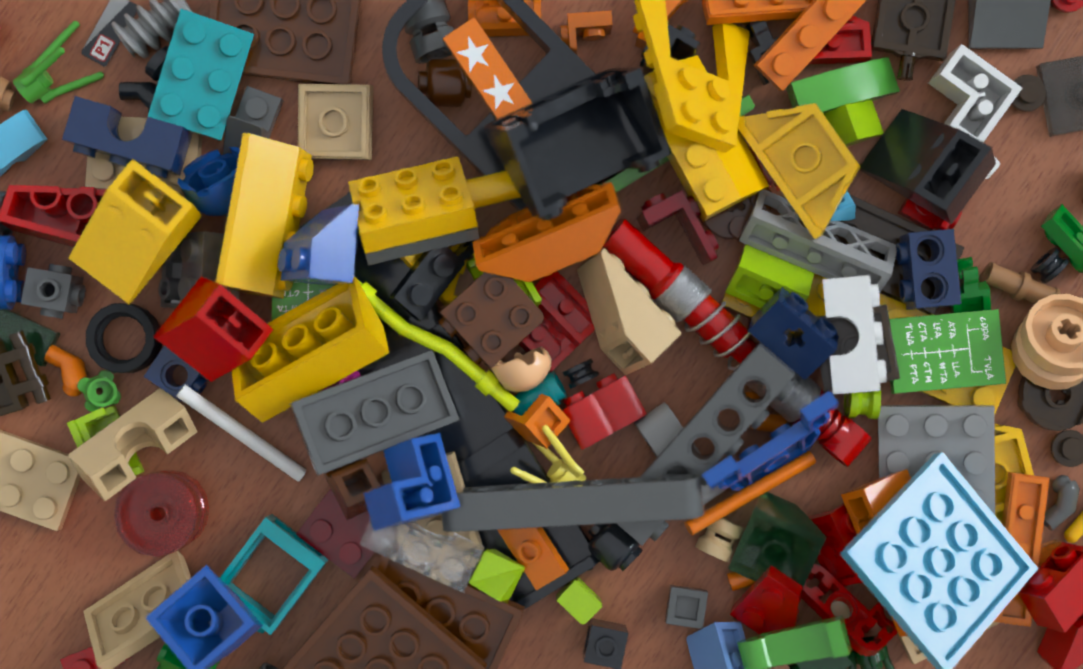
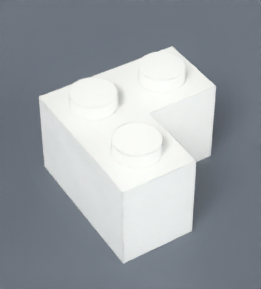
M963 44L947 56L928 82V84L957 104L944 124L960 129L981 142L986 140L1022 90L1021 86Z

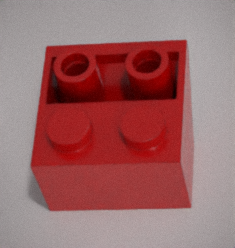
M201 276L153 337L204 378L212 382L251 360L274 329L221 284Z

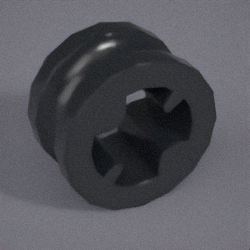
M1056 247L1046 252L1031 267V271L1034 274H1041L1040 280L1043 283H1047L1055 278L1069 263L1066 257H1059V250Z
M592 358L562 372L564 377L567 376L570 379V384L568 385L570 389L600 375L598 371H594L591 367L593 363Z

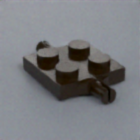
M878 0L871 48L874 51L892 53L900 57L897 79H904V81L913 80L915 60L929 59L943 62L947 58L956 0Z

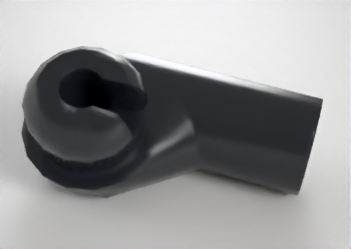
M120 82L119 97L121 100H141L148 107L149 113L157 85L152 82Z

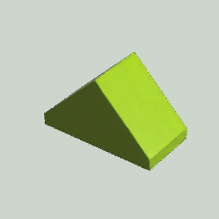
M872 100L845 104L824 113L846 147L884 134Z

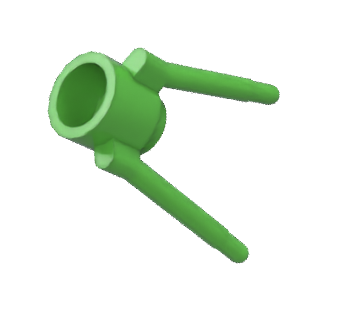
M73 21L30 66L13 79L16 89L28 102L33 104L38 99H41L47 104L57 96L104 78V74L98 72L52 90L50 89L54 81L46 70L64 54L65 50L61 46L79 27L78 21Z

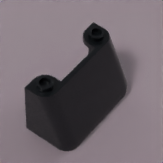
M612 68L598 72L498 118L484 127L490 144L533 217H538L542 220H549L563 213L562 207L568 203L566 197L625 168H637L640 173L650 171L660 165V159L671 155L641 68Z

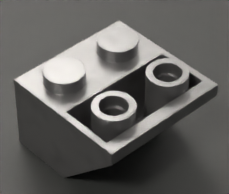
M202 231L189 232L162 264V279L158 288L159 296L161 297L160 307L176 308L201 276L216 282L224 234ZM224 287L239 300V291Z

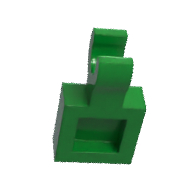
M972 257L957 259L961 304L950 306V313L991 310L990 287L986 281L979 282L977 266L973 267Z

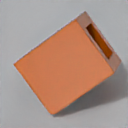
M540 394L522 416L510 411L503 416L524 440L546 449L551 443L542 431V427L544 425L549 426L552 432L558 436L571 421L556 403L544 394Z

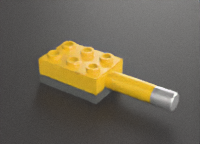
M459 156L348 182L353 204L359 205L358 227L368 265L480 239L475 209L521 198L506 171L465 179Z

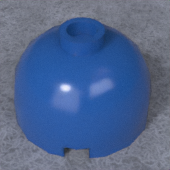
M229 147L231 153L221 155L217 149L198 157L184 168L183 172L186 176L182 181L178 178V184L187 201L193 204L200 213L207 216L228 217L240 152L238 147Z

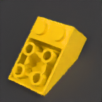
M132 159L105 192L68 258L130 305L202 215L193 204Z

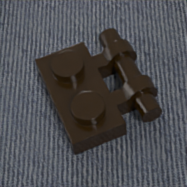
M23 330L8 335L13 345V349L6 350L4 342L0 337V416L29 406L25 396L27 392H32L36 404L51 399L46 387L49 384L45 373H40L34 358L36 350L32 342L28 343ZM19 360L26 380L19 381L12 362Z

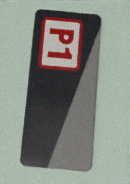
M110 0L81 54L102 66H107L120 43V39L113 30L111 23L115 21L123 28L126 27L123 15L127 13L134 18L137 13V5L129 0Z

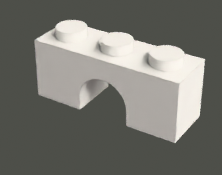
M870 275L823 279L826 319H845L851 322L858 332L857 346L851 352L844 355L830 356L833 394L880 391V383H887L885 360H877L876 345L883 344L882 323L874 322L873 307L880 306L878 284H870Z

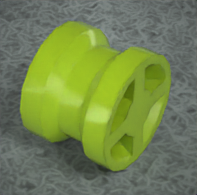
M881 389L880 391L844 394V413L846 417L856 418L858 415H865L868 419H878L881 410Z

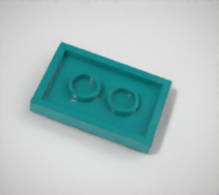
M181 8L147 117L182 126L191 132L221 141L254 34Z

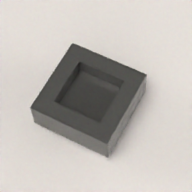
M670 585L665 623L703 629L708 591Z

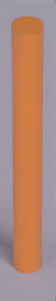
M810 451L803 453L705 510L703 516L686 521L684 524L690 535L698 533L816 464L814 455Z

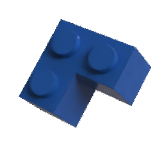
M440 433L412 438L383 450L392 483L364 493L374 531L434 517L461 507Z

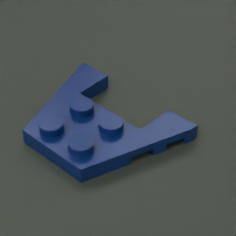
M830 391L826 392L800 409L801 420L792 427L788 423L780 426L771 433L770 438L772 440L760 448L757 444L748 447L738 456L740 461L737 463L730 455L703 473L702 477L711 489L718 486L721 490H726L729 487L733 491L742 490L803 453L810 451L821 433L818 428L829 421L831 416L828 411L836 409L839 405L838 401Z

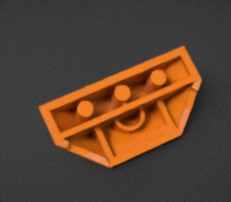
M612 182L602 185L592 184L566 197L568 203L562 207L563 213L549 220L533 217L528 208L507 216L492 227L484 237H479L480 239L472 242L476 267L481 272L532 282L600 253L621 211Z

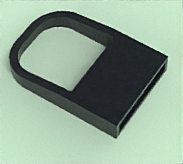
M407 0L390 19L383 37L382 58L390 82L482 176L506 171L490 144L484 129L487 124L496 120L492 112L469 135H464L403 73L397 58L399 35L404 26L429 1ZM496 0L546 53L537 65L519 82L532 103L595 74L523 0ZM522 198L508 200L517 210H522L526 206Z

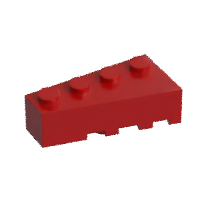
M9 185L0 210V223L11 231L75 247L107 189H96L95 187L60 188L59 186Z

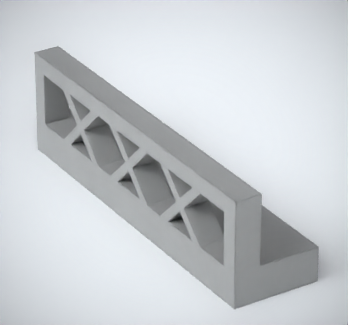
M764 189L758 192L751 215L741 232L739 242L827 279L870 275V284H878L879 293L892 276L897 252L895 244L840 221H830L822 236L816 240L809 230L801 225L799 222L801 220L786 198ZM763 204L777 209L780 215L776 216L762 210ZM837 234L844 237L849 244L845 245L838 242L833 235ZM868 249L884 254V261L872 256Z

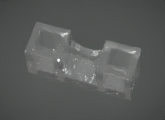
M371 519L359 544L463 593L485 547L454 532H450L449 535L435 534L422 528L415 521L374 531Z

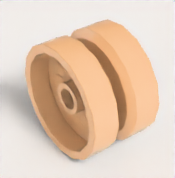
M1052 294L1040 299L1030 309L1014 333L1011 344L1013 362L1020 373L1035 385L1050 390L1071 388L1083 381V298L1071 294Z

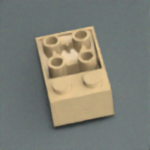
M605 248L577 269L600 349L624 375H628L653 363L681 334L675 326L673 317L665 310L657 307L650 299L648 290L641 283L634 281L625 271L622 261L614 254L608 253Z

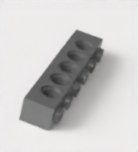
M759 342L640 477L669 475L671 467L680 465L686 468L689 474L700 475L701 484L703 486L707 485L702 474L714 467L724 454L729 457L737 452L744 443L740 436L748 427L751 426L756 430L770 414L766 407L775 397L781 402L795 387L796 384L791 381L795 376V371ZM750 380H758L764 384L766 393L759 399L749 398L744 392V385ZM724 409H733L739 414L740 422L734 427H726L719 421L718 414ZM700 437L709 438L713 442L715 450L708 455L699 454L694 448V441ZM665 520L617 523L640 545H643L649 538L655 542L669 526Z

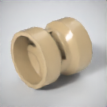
M722 518L707 527L705 534L699 536L695 547L720 560L729 562L733 554L732 545L734 540L740 539L744 528ZM718 533L722 536H725V538L723 539L715 534Z

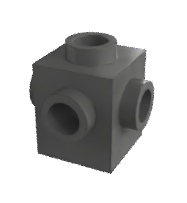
M49 264L48 271L27 267L21 304L40 307V315L63 319L64 312L77 314L78 307L82 306L86 294L85 285H82L83 277L71 275L72 268L61 265Z

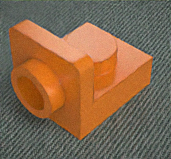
M612 10L567 13V25H560L561 40L577 55L576 36H583V40L595 41L604 39L605 34H611L613 26Z

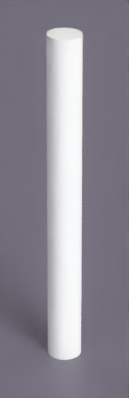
M186 384L177 393L176 397L297 482L305 475L307 471L305 468Z

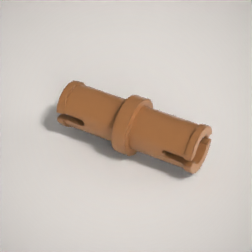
M994 262L987 264L981 276V282L986 281L988 285L1009 293L1010 298L1017 301L1024 299L1036 304L1040 299L1047 296L1060 294V289L1032 279L1031 274L1021 271L1017 273L996 265Z

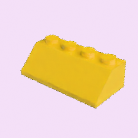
M698 55L679 60L707 72ZM653 71L644 76L671 151V155L667 156L688 196L691 195L695 199L701 211L700 218L702 222L769 187L739 129L736 146L726 153L667 132L653 87L658 83L656 73Z
M243 133L216 283L246 294L284 299L285 291L291 290L293 282L281 280L282 271L278 269V256L281 249L284 248V242L298 231L300 218H303L306 213L307 199L305 197L307 181L311 180L314 170L311 154L297 146Z
M353 276V283L336 284L267 323L274 329L251 360L232 370L235 400L263 423L290 408V403L316 394L390 353L384 327L355 276Z

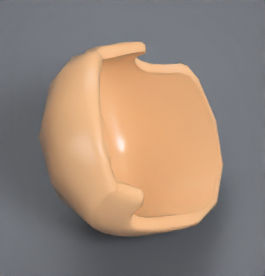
M539 347L524 355L517 352L514 354V359L506 363L500 360L491 370L506 390L514 393L525 392L543 382L551 368L552 359L548 351L543 347Z

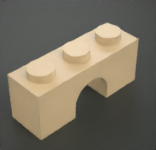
M159 388L67 456L82 480L104 501H107L136 479L128 464L134 453L142 448L155 446L162 449L168 455L198 431L186 408L169 393Z

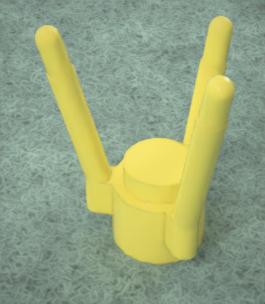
M544 425L542 431L562 458L559 459L549 448L546 449L534 444L553 464L547 472L550 482L586 480V476L583 474L584 470L575 463L549 426ZM516 467L510 469L512 474L529 483H547Z

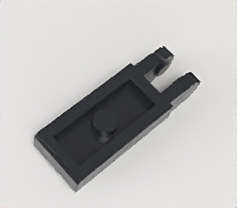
M473 241L462 243L455 253L448 247L423 252L390 294V298L415 320L422 321L465 265L464 261L474 253Z

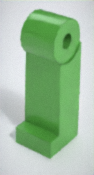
M843 615L762 633L759 636L737 642L744 669H766L827 657L837 658L848 656L852 651Z

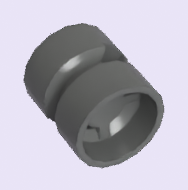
M429 0L404 26L405 32L413 36L409 44L415 62L418 64H425L431 59H443L452 55L442 40L455 30L453 26L447 24L451 16L445 0Z

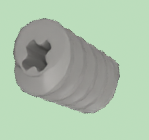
M148 0L151 10L147 11L142 6L137 5L136 10L139 18L135 19L125 13L123 16L126 27L123 28L113 21L111 23L112 28L133 57H135L134 53L146 59L149 56L147 44L153 49L159 50L161 48L159 36L171 42V28L175 29L181 8L193 12L186 0H163L161 3L157 0Z

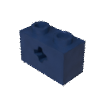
M781 287L752 317L748 332L800 377L806 380L837 350L839 335H837L836 328L829 320L824 317L818 318L808 310V304L800 295L795 292L789 293Z

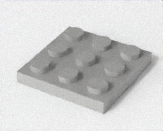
M881 405L878 417L879 478L904 469H908L912 478L934 454L943 452L995 515L994 405Z

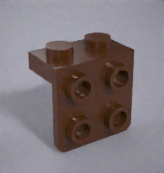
M483 272L452 301L447 300L436 310L442 316L437 322L450 337L453 338L458 334L467 344L462 349L466 355L477 365L483 362L489 368H492L542 323L544 319L540 309L512 278Z

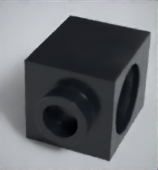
M591 618L582 653L584 662L621 669L629 634L626 625Z

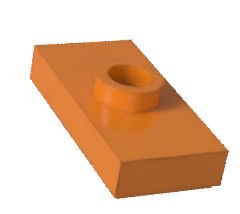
M542 527L497 530L517 562L525 566L524 572L536 591L566 574L569 570Z

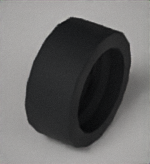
M114 303L101 308L91 318L86 329V347L90 357L101 368L113 373H135L147 368L157 357L162 344L153 336L160 329L157 319L147 309L134 304ZM119 317H130L137 320L145 332V345L142 351L136 357L129 360H119L112 357L106 351L103 344V333L106 326L112 320Z

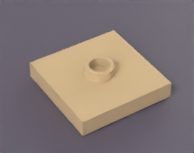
M298 84L297 147L311 154V159L372 160L373 86Z

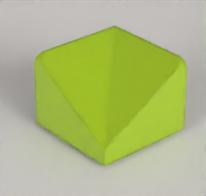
M488 549L484 551L469 584L495 600L502 602L510 599L525 566L496 549Z
M579 577L568 582L556 594V600L582 625L586 624L602 608L601 598Z

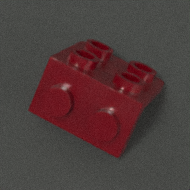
M682 190L666 198L663 192L644 202V205L641 206L642 212L636 219L643 231L676 215L702 265L718 258L715 250L719 249L718 242L710 229L703 230L697 218L701 216V211L691 195L686 197Z

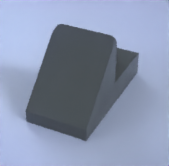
M247 86L236 116L228 115L223 154L231 153L229 147H241L243 133L270 139L284 101L277 96Z

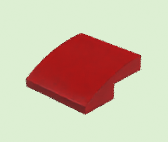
M558 271L543 277L535 285L542 299L538 308L543 313L544 319L542 323L518 343L526 352L539 347H543L548 351L552 359L549 373L595 330L586 300Z

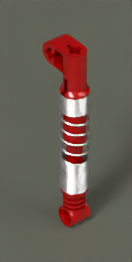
M625 218L617 221L612 227L601 251L605 248L608 253L617 256L624 264L625 271L629 272L649 290L650 298L653 299V302H656V305H659V307H662V310L668 312L676 322L683 320L686 323L685 330L687 332L694 331L700 336V344H709L714 348L715 357H729L728 368L729 370H735L738 366H731L732 359L741 364L757 346L749 338L751 334L748 332V329L739 321L740 314L734 317L724 308L726 301L721 304L709 295L712 290L709 289L708 285L703 283L691 270L689 271L686 265L684 266L681 262L674 263L629 221ZM796 372L791 380L796 385L781 402L775 397L769 404L792 425L801 420L800 409L825 394L821 387L810 377L804 380ZM750 380L746 383L758 396L762 397L766 393V388L762 382ZM838 409L828 411L831 416L829 421L818 428L821 433L817 440H819L820 446L845 467H849L870 443L872 438L854 421L846 416H842Z

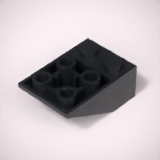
M901 109L862 162L859 170L952 224L993 169L996 161L992 147L962 130Z

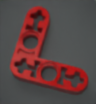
M816 564L807 565L802 568L795 581L803 586L801 599L823 620L836 617L831 610V603L841 601L849 607L850 617L844 619L851 647L860 655L867 657L876 655L898 634L894 622L887 619L884 615V606L880 601L869 611L822 566ZM817 578L820 581L817 587L815 586L810 589L806 586L808 579ZM828 590H831L833 593L823 603L821 598L823 595H826ZM878 624L882 628L880 632L874 637L873 641H870L868 644L862 640L864 633H868Z

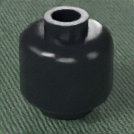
M617 523L595 524L588 531L593 537L588 544V550L610 571L618 568L624 571L643 551L639 547L640 544Z

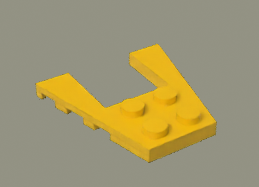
M634 0L637 13L633 16L637 32H644L648 50L644 52L647 66L653 68L657 76L658 83L653 87L666 131L716 150L728 152L736 146L750 36L749 30L732 23L715 24L712 26L717 76L671 58L665 0Z

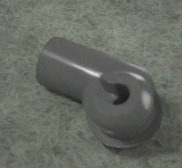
M1067 475L1058 476L1052 483L1053 491L1058 493L1057 502L1045 512L1044 525L1051 531L1069 518L1077 508L1080 488L1075 480L1071 481Z

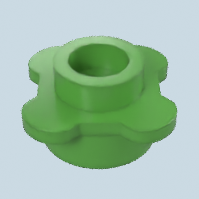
M102 370L95 377L90 379L83 377L79 380L77 388L84 394L86 400L84 406L88 411L93 412L100 409V407H106L110 404L115 405L120 401L121 394L117 391V387L113 382L114 375L112 372ZM102 388V393L98 395L96 389Z

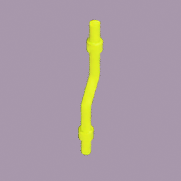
M359 281L378 317L400 336L444 355L476 383L474 385L475 388L485 396L488 394L492 396L508 411L512 412L518 406L520 401L498 383L499 380L490 370L484 371L452 342L408 323L375 295L377 290L367 282L363 284Z

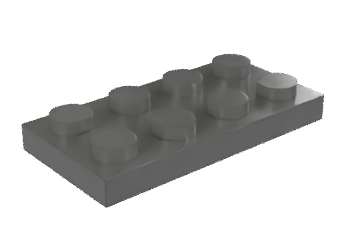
M433 350L289 404L317 476L460 420Z

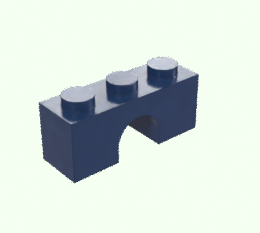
M77 96L74 97L62 140L74 145L73 152L95 158L97 152L110 156L108 162L122 167H126L133 159L138 164L146 166L145 169L154 176L167 179L168 173L181 175L193 134L182 126L147 117L144 129L137 138L131 141H122L118 133L121 112L105 104Z

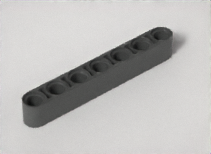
M697 474L464 487L463 492H457L461 507L442 513L443 531L461 532L693 519L704 515L701 476Z

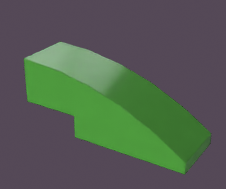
M889 57L866 61L791 82L786 88L792 108L816 103L823 114L845 104L874 101L900 92Z

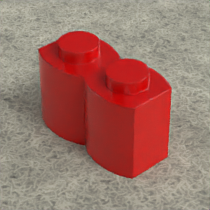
M614 372L596 382L598 390L585 396L583 390L563 400L566 407L561 410L571 420L567 425L581 450L647 415L626 375L617 378Z

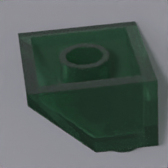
M766 492L759 496L728 569L753 581H757L772 565L804 587L827 536L796 504Z

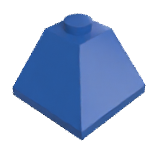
M207 565L145 617L187 669H209L234 652L263 626L244 602Z

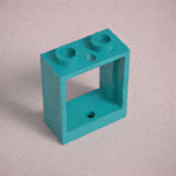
M273 514L264 518L220 577L263 625L257 632L263 634L266 631L270 635L278 629L329 561L328 558L297 536L296 531ZM266 537L309 569L275 615L232 583Z

